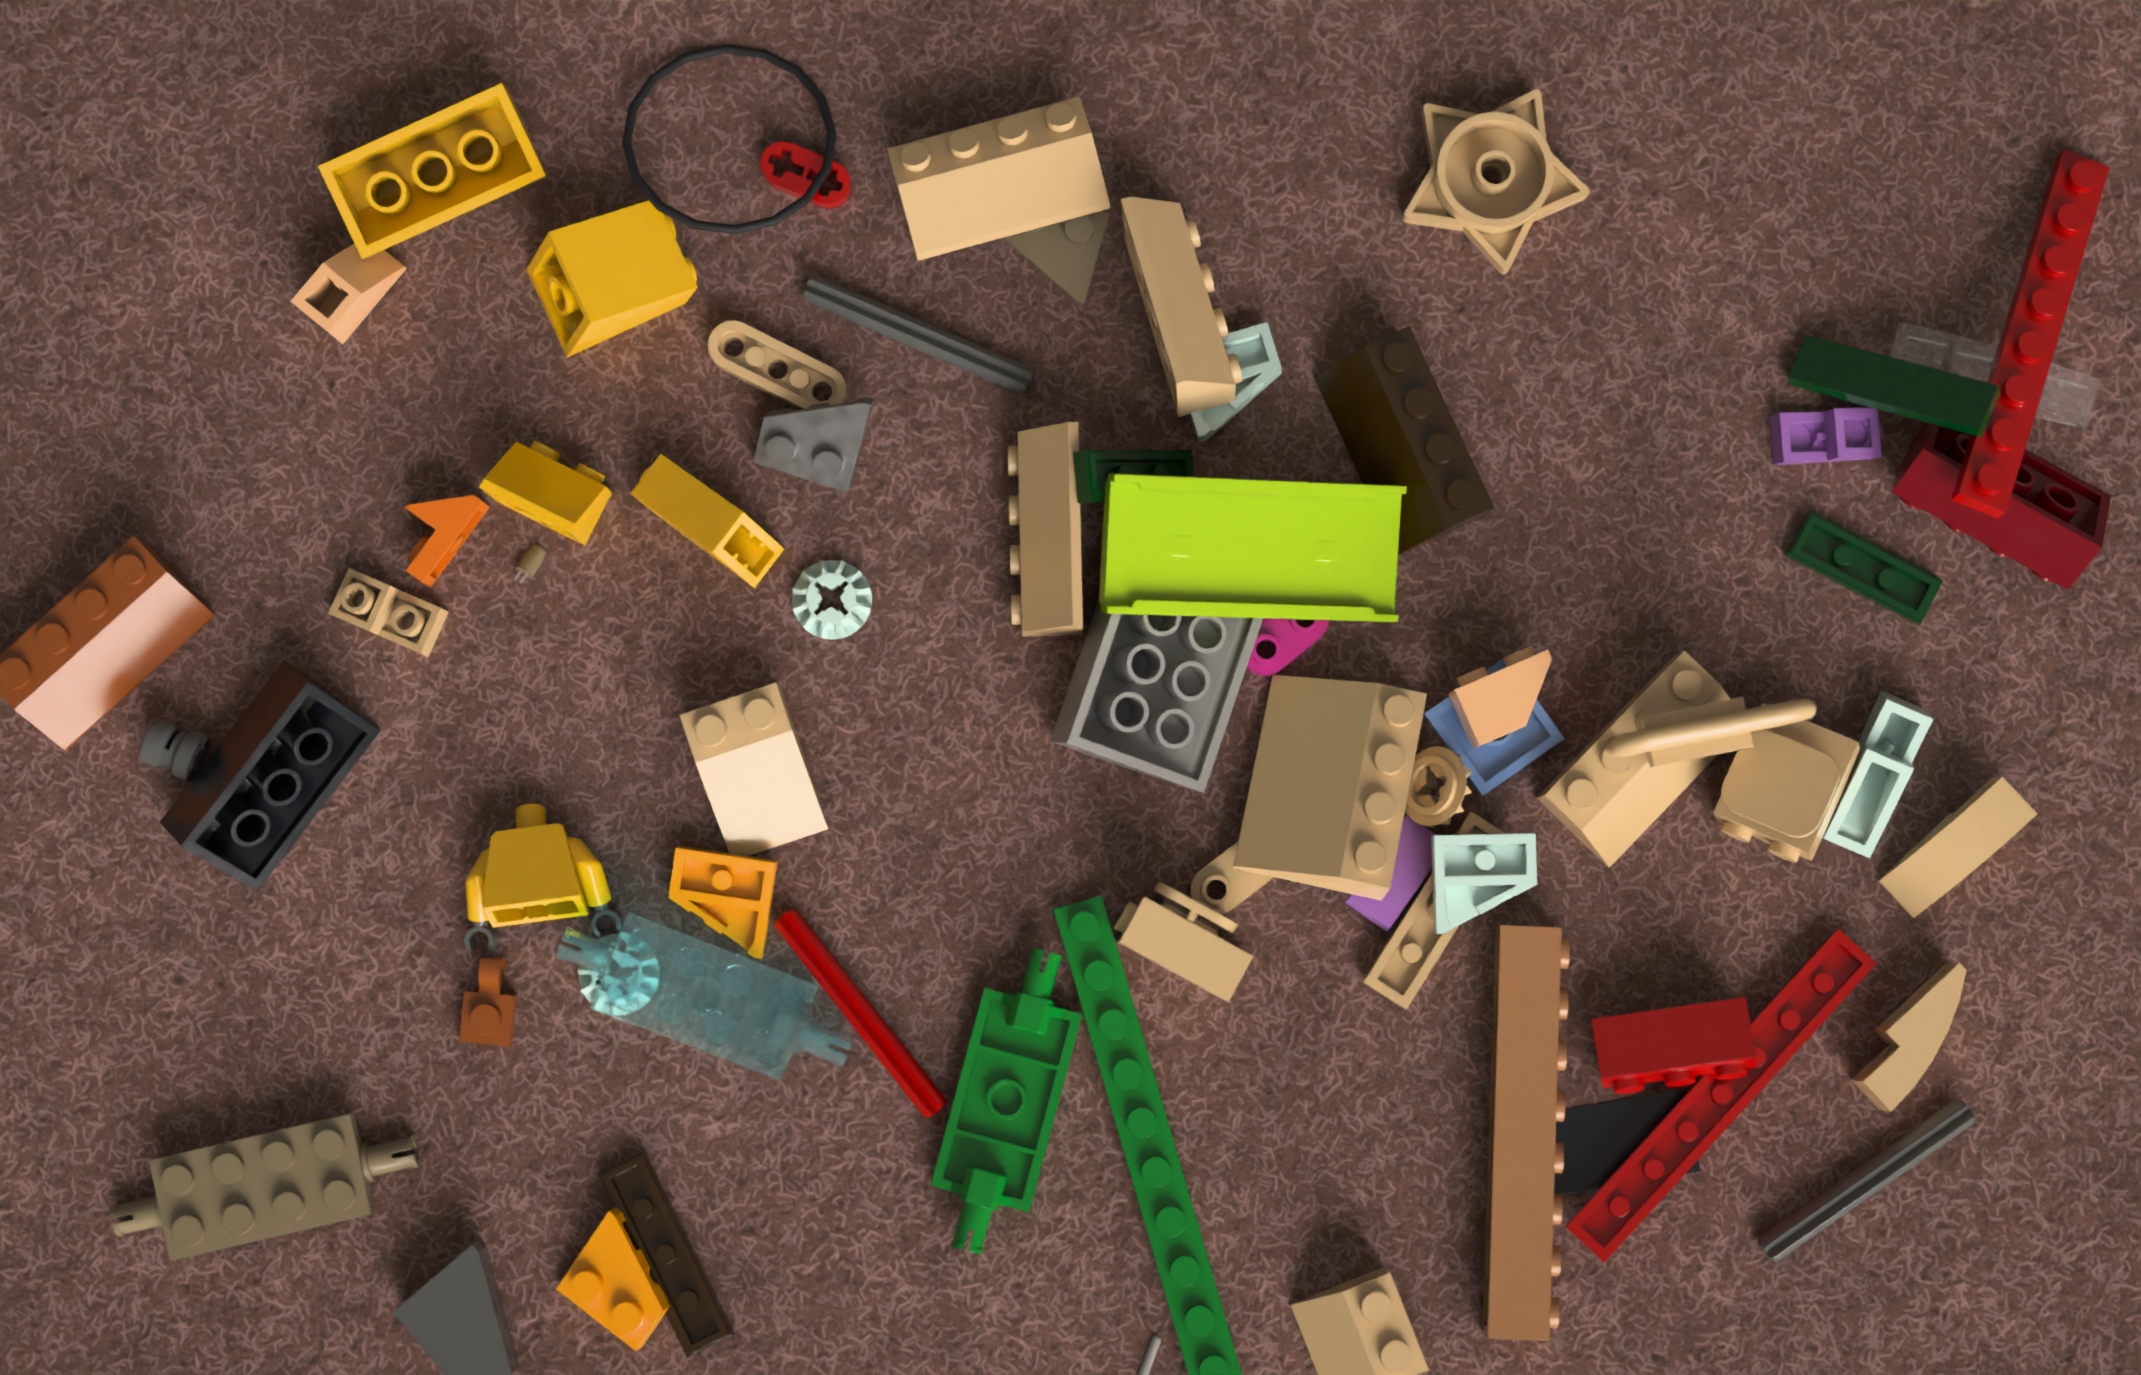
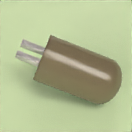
M532 544L515 567V571L518 573L514 580H517L520 574L524 575L519 581L521 584L526 577L529 579L533 578L546 555V550L542 545Z

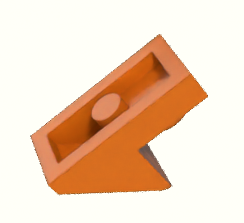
M475 495L406 505L404 508L435 529L430 538L427 535L423 536L412 548L408 556L411 564L406 571L422 583L432 587L490 507Z

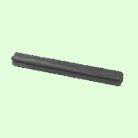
M811 275L806 282L802 296L806 302L1017 393L1025 394L1031 386L1034 370L1027 365L817 275Z
M1954 1100L1759 1237L1758 1243L1761 1250L1771 1261L1777 1262L1973 1125L1976 1120L1973 1112L1962 1100Z

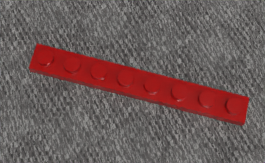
M2065 149L2057 156L1987 380V383L1999 385L2000 396L1982 437L1970 436L1951 498L1954 502L1997 519L2006 513L2110 168Z
M1840 929L1835 930L1751 1022L1757 1068L1747 1069L1748 1075L1729 1080L1717 1079L1716 1073L1702 1075L1565 1225V1228L1602 1263L1606 1262L1870 972L1877 962Z

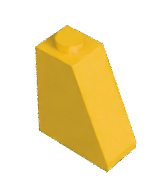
M662 454L658 456L652 466L643 472L639 483L630 493L650 511L753 588L757 586L784 550L778 542L742 510Z

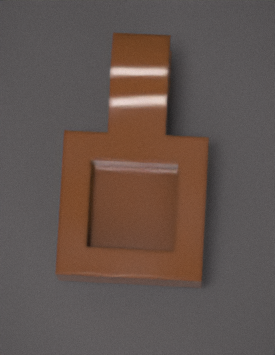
M491 956L480 958L478 973L479 991H464L459 1042L512 1046L517 995L502 993L506 958Z

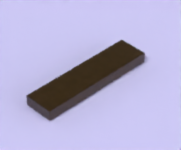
M644 1150L599 1173L598 1176L613 1207L622 1211L626 1219L622 1224L636 1250L641 1248L650 1266L652 1279L660 1285L670 1305L666 1316L686 1357L689 1358L733 1336L735 1333L646 1151Z

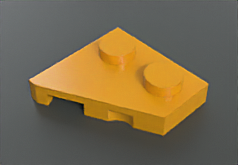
M677 846L675 848L668 898L688 912L692 911L701 917L705 924L719 934L723 933L748 950L747 953L752 957L762 959L767 939L778 861Z

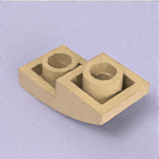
M348 568L328 612L332 616L429 657L449 611L350 568Z

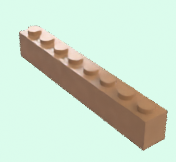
M1495 925L1482 1333L1491 1339L1550 1341V1328H1558L1559 1299L1558 1297H1551L1552 1276L1560 1275L1561 1268L1560 1246L1553 1245V1225H1560L1562 1221L1561 1194H1554L1555 1173H1562L1564 1165L1563 1143L1556 1142V1122H1563L1565 1118L1564 1091H1557L1558 1071H1565L1567 1062L1566 1040H1559V1020L1567 1019L1568 991L1567 989H1560L1561 969H1568L1570 960L1569 939L1562 938V928Z

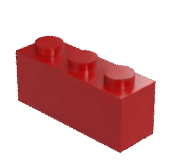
M1746 997L1591 1019L1603 1089L1613 1088L1615 1094L1639 1092L1645 1089L1644 1083L1665 1081V1086L1667 1087L1686 1086L1696 1082L1695 1076L1716 1073V1077L1719 1080L1736 1079L1748 1075L1747 1069L1757 1068Z

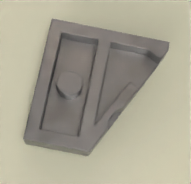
M862 397L858 398L856 402L830 405L828 402L810 405L803 410L787 408L768 411L763 419L753 463L848 492L853 482L875 399Z

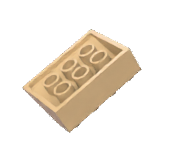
M1272 675L1233 868L1382 901L1391 887L1427 694L1373 682Z

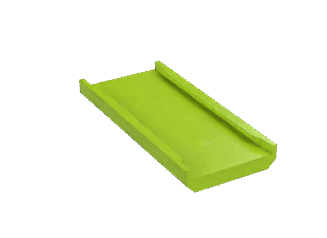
M1109 473L1105 484L1099 589L1101 611L1106 614L1398 622L1399 615L1394 614L1401 498L1402 494H1406L1407 486Z

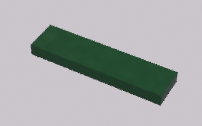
M1809 335L1806 336L1788 375L1791 386L1982 437L2000 396L1999 385Z

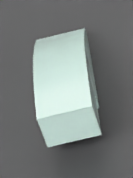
M1884 691L1880 692L1859 740L1861 753L1823 835V839L1868 858L1871 857L1914 770L1912 762L1933 721V717L1928 710Z

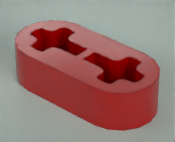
M782 141L773 143L766 148L762 154L760 165L762 174L768 184L800 198L812 183L809 180L810 175L816 176L822 168L824 156L795 144ZM788 154L791 155L792 165L802 170L803 173L799 176L790 171H785L782 178L776 177L775 167L770 163L773 159L782 160L784 155ZM832 161L830 173L837 174L836 180L837 184L842 187L839 192L831 190L826 197L821 195L820 187L810 203L831 209L839 207L846 202L850 196L852 186L849 174L844 166L836 161Z

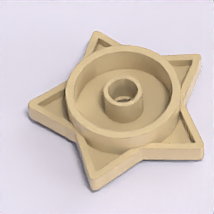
M1532 90L1492 112L1481 114L1426 103L1421 110V117L1431 168L1406 208L1402 220L1409 224L1462 231L1498 272L1503 275L1511 268L1534 221L1585 200L1590 190L1552 154L1546 141L1540 90ZM1486 171L1495 172L1499 177V184H1492L1486 181L1482 174Z

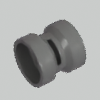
M160 716L151 725L145 736L140 750V761L154 768L162 766L170 768L173 776L190 782L202 765L201 762L204 760L210 747V736L196 730L183 731L179 729L177 722Z

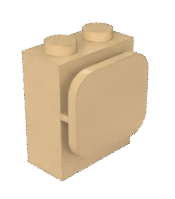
M1806 720L1752 731L1751 736L1754 747L1737 751L1722 784L1721 796L1713 814L1718 822L1723 823L1721 831L1728 836L1749 843L1752 836L1770 844L1769 852L1790 862L1797 863L1799 856L1812 861L1861 753L1859 741Z
M1161 882L1156 884L1152 892L1163 898L1164 904L1159 905L1146 897H1142L1138 905L1130 901L1127 903L1114 927L1115 930L1122 933L1117 943L1224 1001H1230L1253 955L1218 937L1217 930L1220 929L1228 934H1233L1238 924Z

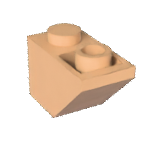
M354 243L323 262L293 297L291 302L340 343L344 344L407 268L385 250L362 259Z
M1528 647L1503 658L1506 668L1488 675L1484 666L1456 678L1460 687L1454 689L1448 695L1472 749L1527 725L1552 661L1549 650L1534 655L1532 648Z

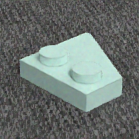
M1268 322L1230 332L1228 337L1222 338L1226 354H1236L1242 374V382L1236 384V400L1190 414L1199 443L1207 441L1282 374V367Z
M1536 833L1431 836L1434 934H1445L1460 924L1537 885Z

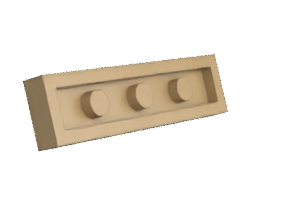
M1471 811L1468 812L1454 835L1506 833ZM1432 871L1362 983L1406 1010L1459 927L1457 926L1445 934H1434Z

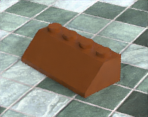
M133 535L0 655V695L16 712L66 751L216 615L150 542Z

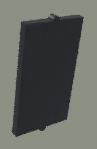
M1686 1089L1565 1109L1564 1121L1556 1122V1142L1563 1143L1564 1165L1562 1173H1555L1554 1194L1565 1195L1599 1189L1686 1094ZM1699 1160L1686 1174L1701 1172Z

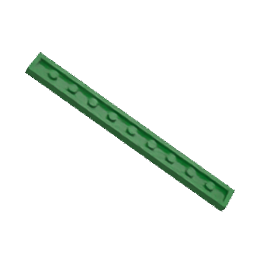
M1102 895L1053 909L1188 1375H1242Z

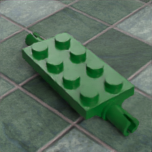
M1032 947L1020 992L1015 991L1014 995L984 987L931 1186L949 1190L960 1195L959 1200L963 1201L950 1245L963 1250L968 1231L973 1230L968 1252L976 1254L983 1253V1244L992 1211L998 1210L999 1205L1025 1212L1030 1211L1082 1018L1081 1013L1053 1006L1054 1001L1050 1000L1059 963L1063 956L1049 952L1045 970L1040 972L1039 969L1044 951Z

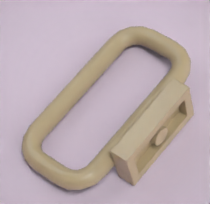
M1740 697L1647 715L1639 718L1642 730L1609 738L1605 743V751L1613 758L1646 752L1649 768L1748 749L1754 747L1751 736L1752 731L1808 720L1815 715L1816 705L1810 699H1797L1746 709L1744 698Z

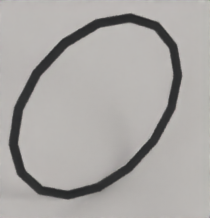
M719 45L683 53L648 77L628 106L622 146L632 181L658 211L695 230L740 234L777 225L811 202L831 171L837 133L826 97L800 67L764 49ZM722 54L763 58L795 75L818 102L827 131L822 168L805 194L771 217L736 225L695 220L663 203L640 176L631 144L637 110L657 81L687 62Z

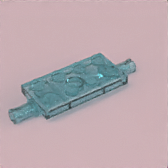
M630 911L627 912L617 940L612 939L610 944L572 930L571 927L567 926L562 941L578 946L581 950H576L560 943L555 955L557 959L561 958L598 973L597 978L600 979V982L591 1001V1009L780 1081L793 1053L798 1055L800 1051L843 1067L848 1056L842 1051L829 1047V1045L832 1044L850 1051L853 1044V1036H847L812 1022L813 1017L809 1016V1012L819 987L817 984Z

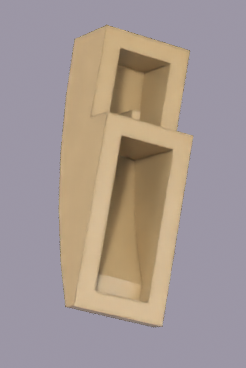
M2003 776L1991 778L1954 813L1947 815L1882 876L1878 882L1914 918L1986 861L2038 813Z
M1945 963L1874 1030L1888 1046L1851 1080L1879 1110L1892 1112L1915 1087L1934 1060L1949 1031L1960 1001L1967 971L1960 963Z

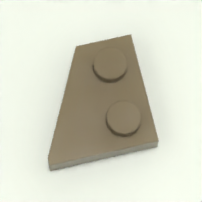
M1099 211L1003 237L1002 239L1029 260L1047 279L1049 278L1073 302L1084 307L1108 223L1109 213Z

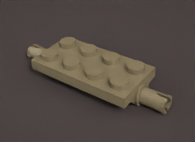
M355 1113L149 1160L155 1196L122 1204H113L110 1210L111 1219L127 1215L133 1216L131 1220L112 1224L116 1235L121 1237L128 1233L161 1226L169 1261H174L375 1213L371 1187L372 1182L376 1181L377 1175L411 1167H420L419 1153L393 1157V1154L417 1148L414 1135H408L405 1138L370 1146L369 1142H363L358 1132Z

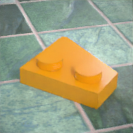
M615 1207L608 1211L556 1290L637 1351L643 1347L670 1305L660 1285L652 1279L650 1266L641 1248L638 1250L634 1248L622 1222L626 1221L622 1211Z

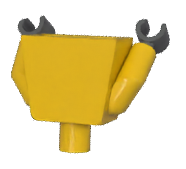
M525 804L517 807L516 829L494 832L490 838L489 848L481 852L465 880L467 918L473 921V928L465 934L464 944L471 952L476 949L475 934L478 931L487 935L489 940L488 950L491 952L497 947L500 940L499 931L496 927L589 915L588 906L594 907L595 910L591 921V929L596 936L602 937L600 928L597 925V919L602 915H611L615 919L618 932L622 926L620 913L615 908L609 907L608 902L612 899L600 861L581 839L569 837L563 824L554 823L546 825V808L540 804Z

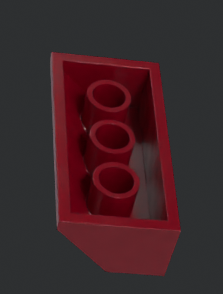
M1923 422L1897 470L1891 492L1899 496L1909 507L1922 509L1939 518L1951 530L1961 534L1966 533L1986 544L1996 555L2003 558H2011L2031 569L2041 580L2054 582L2069 590L2102 549L2111 496L2025 449L2007 511L1997 519L1951 500L1971 435Z

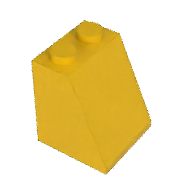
M649 200L548 232L526 269L567 358L685 304L698 288L695 268L691 260L684 257L676 241L675 225L671 217L658 211Z

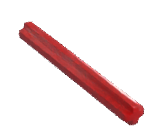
M792 908L777 918L774 922L777 931L921 1114L929 1118L942 1109L946 1104L945 1097L800 913Z

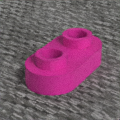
M1263 619L1246 669L1258 676H1271L1278 673L1324 635L1328 628L1329 620H1313V624L1310 627L1304 628L1299 626L1295 619ZM1262 641L1270 642L1275 649L1274 656L1270 659L1261 658L1256 651L1257 644Z

